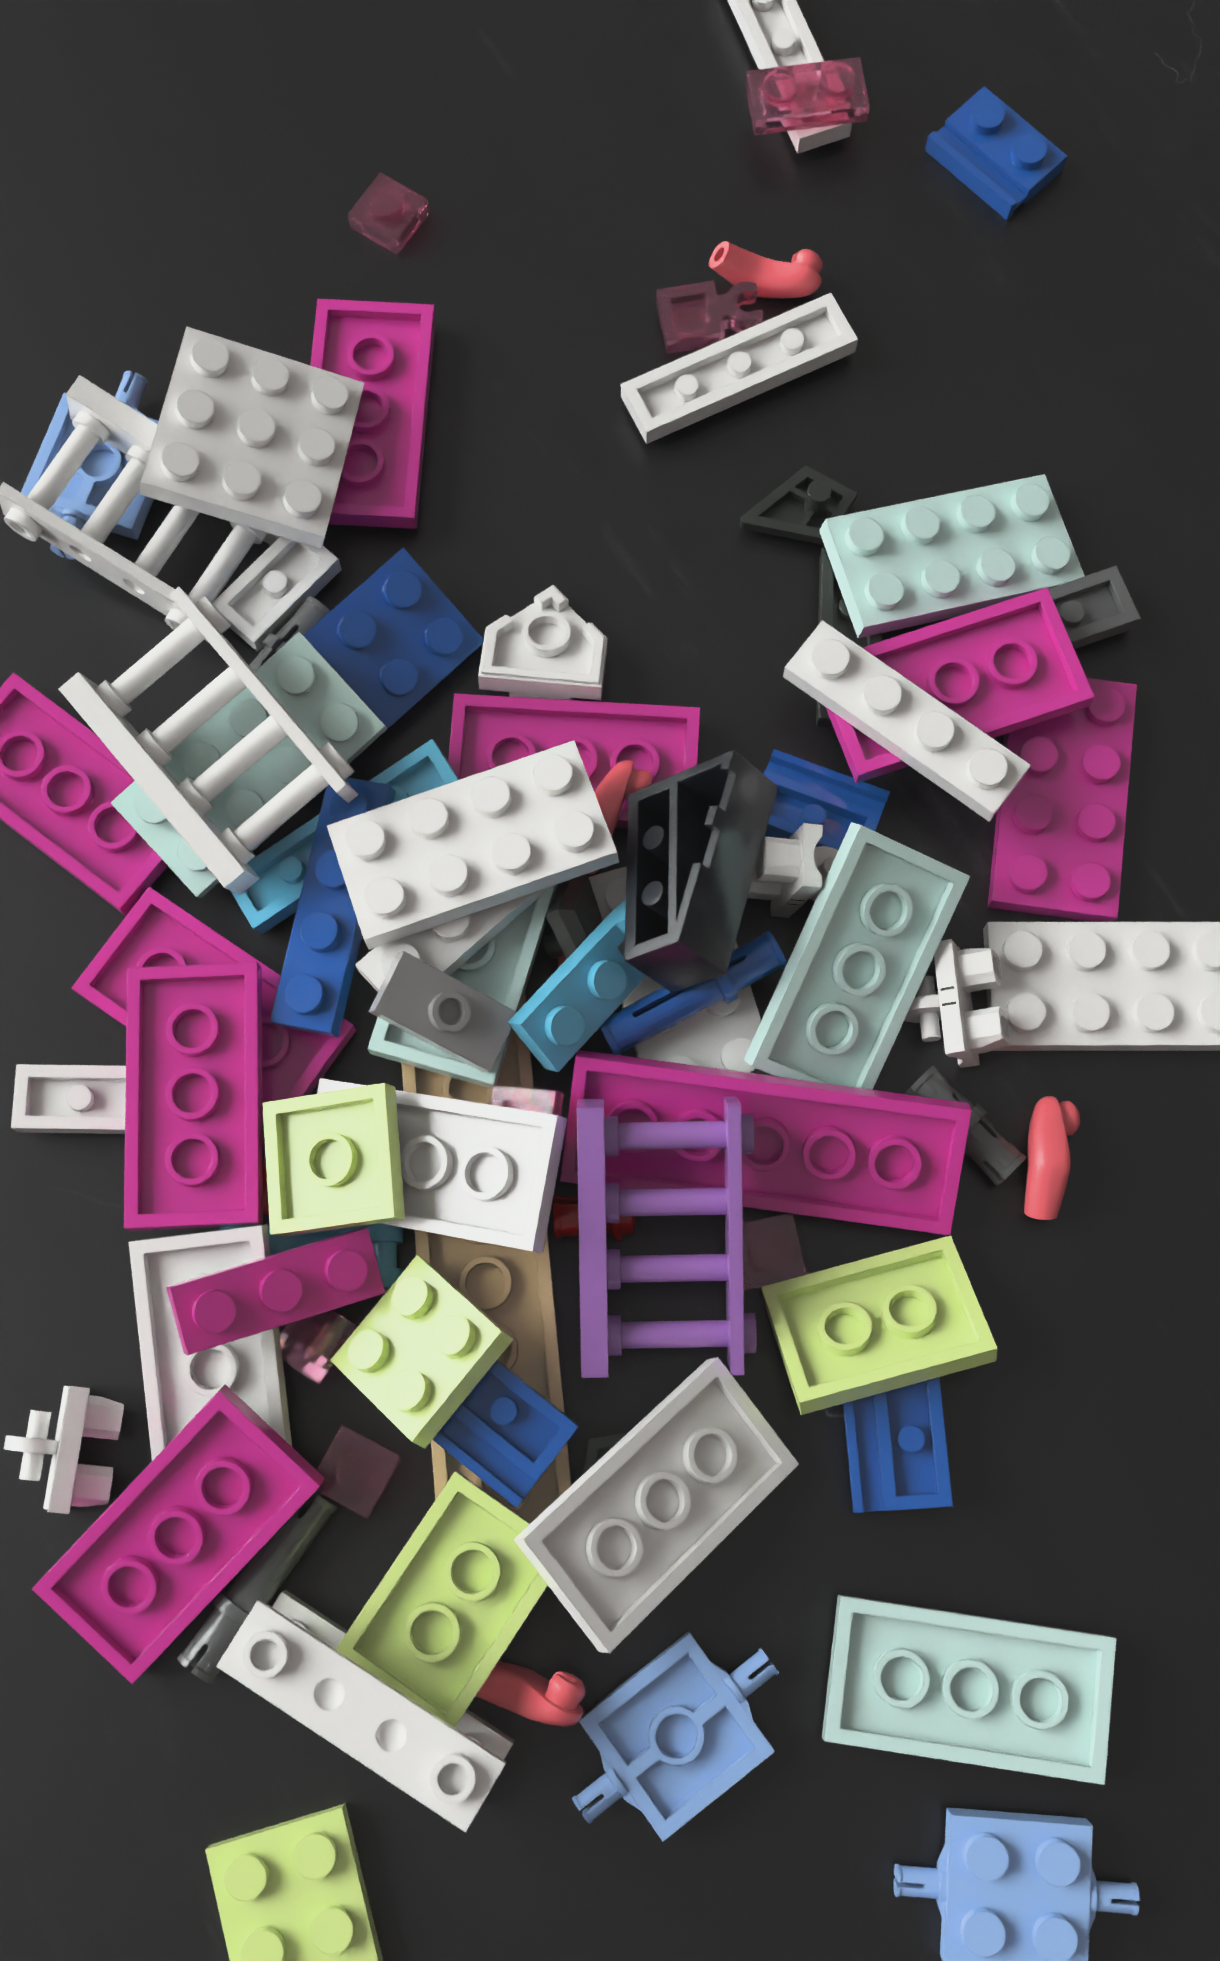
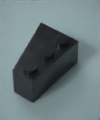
M735 750L628 794L624 961L672 993L726 974L777 794L778 786Z

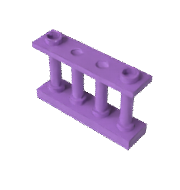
M737 1096L724 1097V1121L618 1123V1116H604V1099L577 1100L581 1378L609 1377L608 1356H622V1349L727 1347V1361L730 1374L744 1375V1354L756 1353L757 1348L755 1313H744L742 1154H754L753 1114H741V1104ZM724 1148L725 1188L619 1189V1183H606L605 1157H617L618 1150ZM725 1215V1254L620 1256V1249H607L606 1223H620L619 1216ZM726 1281V1320L621 1322V1315H608L607 1290H621V1283Z

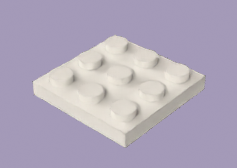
M186 326L141 479L139 495L322 549L364 382Z

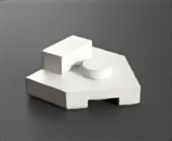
M552 585L534 596L533 604L512 617L504 615L486 627L478 673L479 689L509 692L510 697L601 700L607 655V637L593 623H586L569 606V600Z

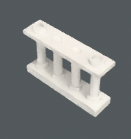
M79 375L66 393L70 419L73 420L72 424L75 430L28 496L20 493L5 482L1 484L0 505L5 515L4 521L22 537L34 542L41 537L166 615L164 619L166 624L175 630L188 617L169 596L175 589L156 578V576L200 512L174 505L135 563H132L103 544L140 491L141 479L158 424ZM105 442H108L126 454L125 458L128 463L80 530L49 510L96 444L104 445ZM230 522L233 530L188 596L195 603L204 595L213 602L253 543L261 544L264 541L272 545L280 536Z
M177 587L169 596L188 617L187 620L113 683L110 684L105 680L98 686L77 672L59 690L223 887L241 895L260 879L248 865V862L255 857L252 850L328 785L348 803L351 802L358 794L346 779L355 771L329 741L319 749L223 636L222 633L231 625L212 602L204 595L195 603L180 587ZM207 639L229 667L153 732L146 728L139 734L125 718L132 711L129 703L202 641ZM247 687L268 711L270 716L194 781L187 777L180 783L165 766L173 759L170 752ZM289 736L312 765L237 829L233 830L231 827H227L221 832L207 816V813L214 808L211 801L284 738Z
M287 1590L281 1592L272 1607L261 1600H257L216 1667L466 1833L506 1764L504 1759L515 1740L468 1709L455 1728L337 1651V1646L348 1630Z

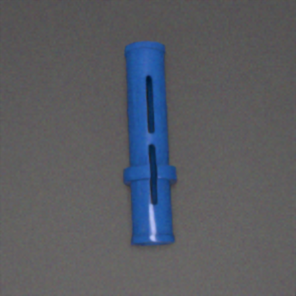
M767 930L759 937L732 951L725 975L674 993L662 987L611 1014L599 1028L613 1054L621 1055V1053L674 1027L721 1000L729 1004L739 999L738 991L780 969H785L787 965L786 959L774 936Z

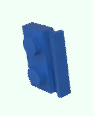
M985 86L947 118L945 125L937 133L935 131L930 133L925 146V151L1006 220L1013 216L1014 210L1022 203L1025 205L1062 172L1067 159V155Z
M774 749L764 775L778 786L765 836L789 839L803 823L823 825L821 839L815 847L827 846L839 850L851 822L876 831L890 791L866 782L856 784L852 777Z
M496 1360L432 1440L517 1508L580 1425L499 1360Z
M939 1377L843 1403L853 1513L953 1507Z

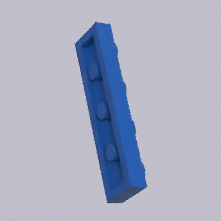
M347 778L346 781L357 792L358 796L349 803L338 795L330 785L326 787L270 1018L271 1023L280 1027L332 1037H339L362 940V932L327 825L394 803L396 791L389 784Z

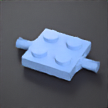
M125 371L115 398L142 414L137 410L145 388L148 386L147 379L139 373L135 372L133 376L132 371ZM63 393L21 493L25 496L29 495L75 430L72 424L73 420L70 419L66 393ZM148 418L158 424V420ZM105 442L104 445L96 444L49 511L81 530L127 465L126 454L108 442ZM139 491L111 532L137 540L154 499L139 495ZM51 544L50 549L56 555L63 558L66 556L67 559L74 560L73 557Z
M688 1631L584 1713L579 1722L600 1751L604 1771L606 1772L577 1796L572 1797L574 1804L580 1811L600 1794H603L583 1810L582 1816L591 1824L597 1816L623 1797L625 1801L642 1811L658 1836L664 1841L775 1752L773 1747L753 1721L749 1703L746 1697L771 1677L779 1673L772 1662L769 1661L749 1677L769 1661L761 1648L758 1649L757 1653L728 1674L726 1670L709 1660Z
M947 1807L945 1845L937 1861V1867L903 1866L900 1864H895L894 1875L896 1877L893 1878L895 1897L907 1896L936 1899L942 1917L940 1942L942 1961H1088L1089 1931L1094 1922L1096 1911L1137 1916L1139 1905L1136 1901H1140L1139 1889L1135 1882L1096 1881L1091 1866L1093 1826L1087 1818Z

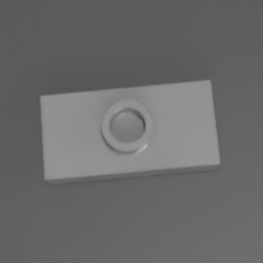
M405 951L397 953L369 1010V1013L483 1073L491 1072L511 1030V1026L507 1022L517 1013Z

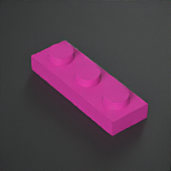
M359 1228L166 1287L183 1352L186 1355L204 1351L385 1293L368 1228Z

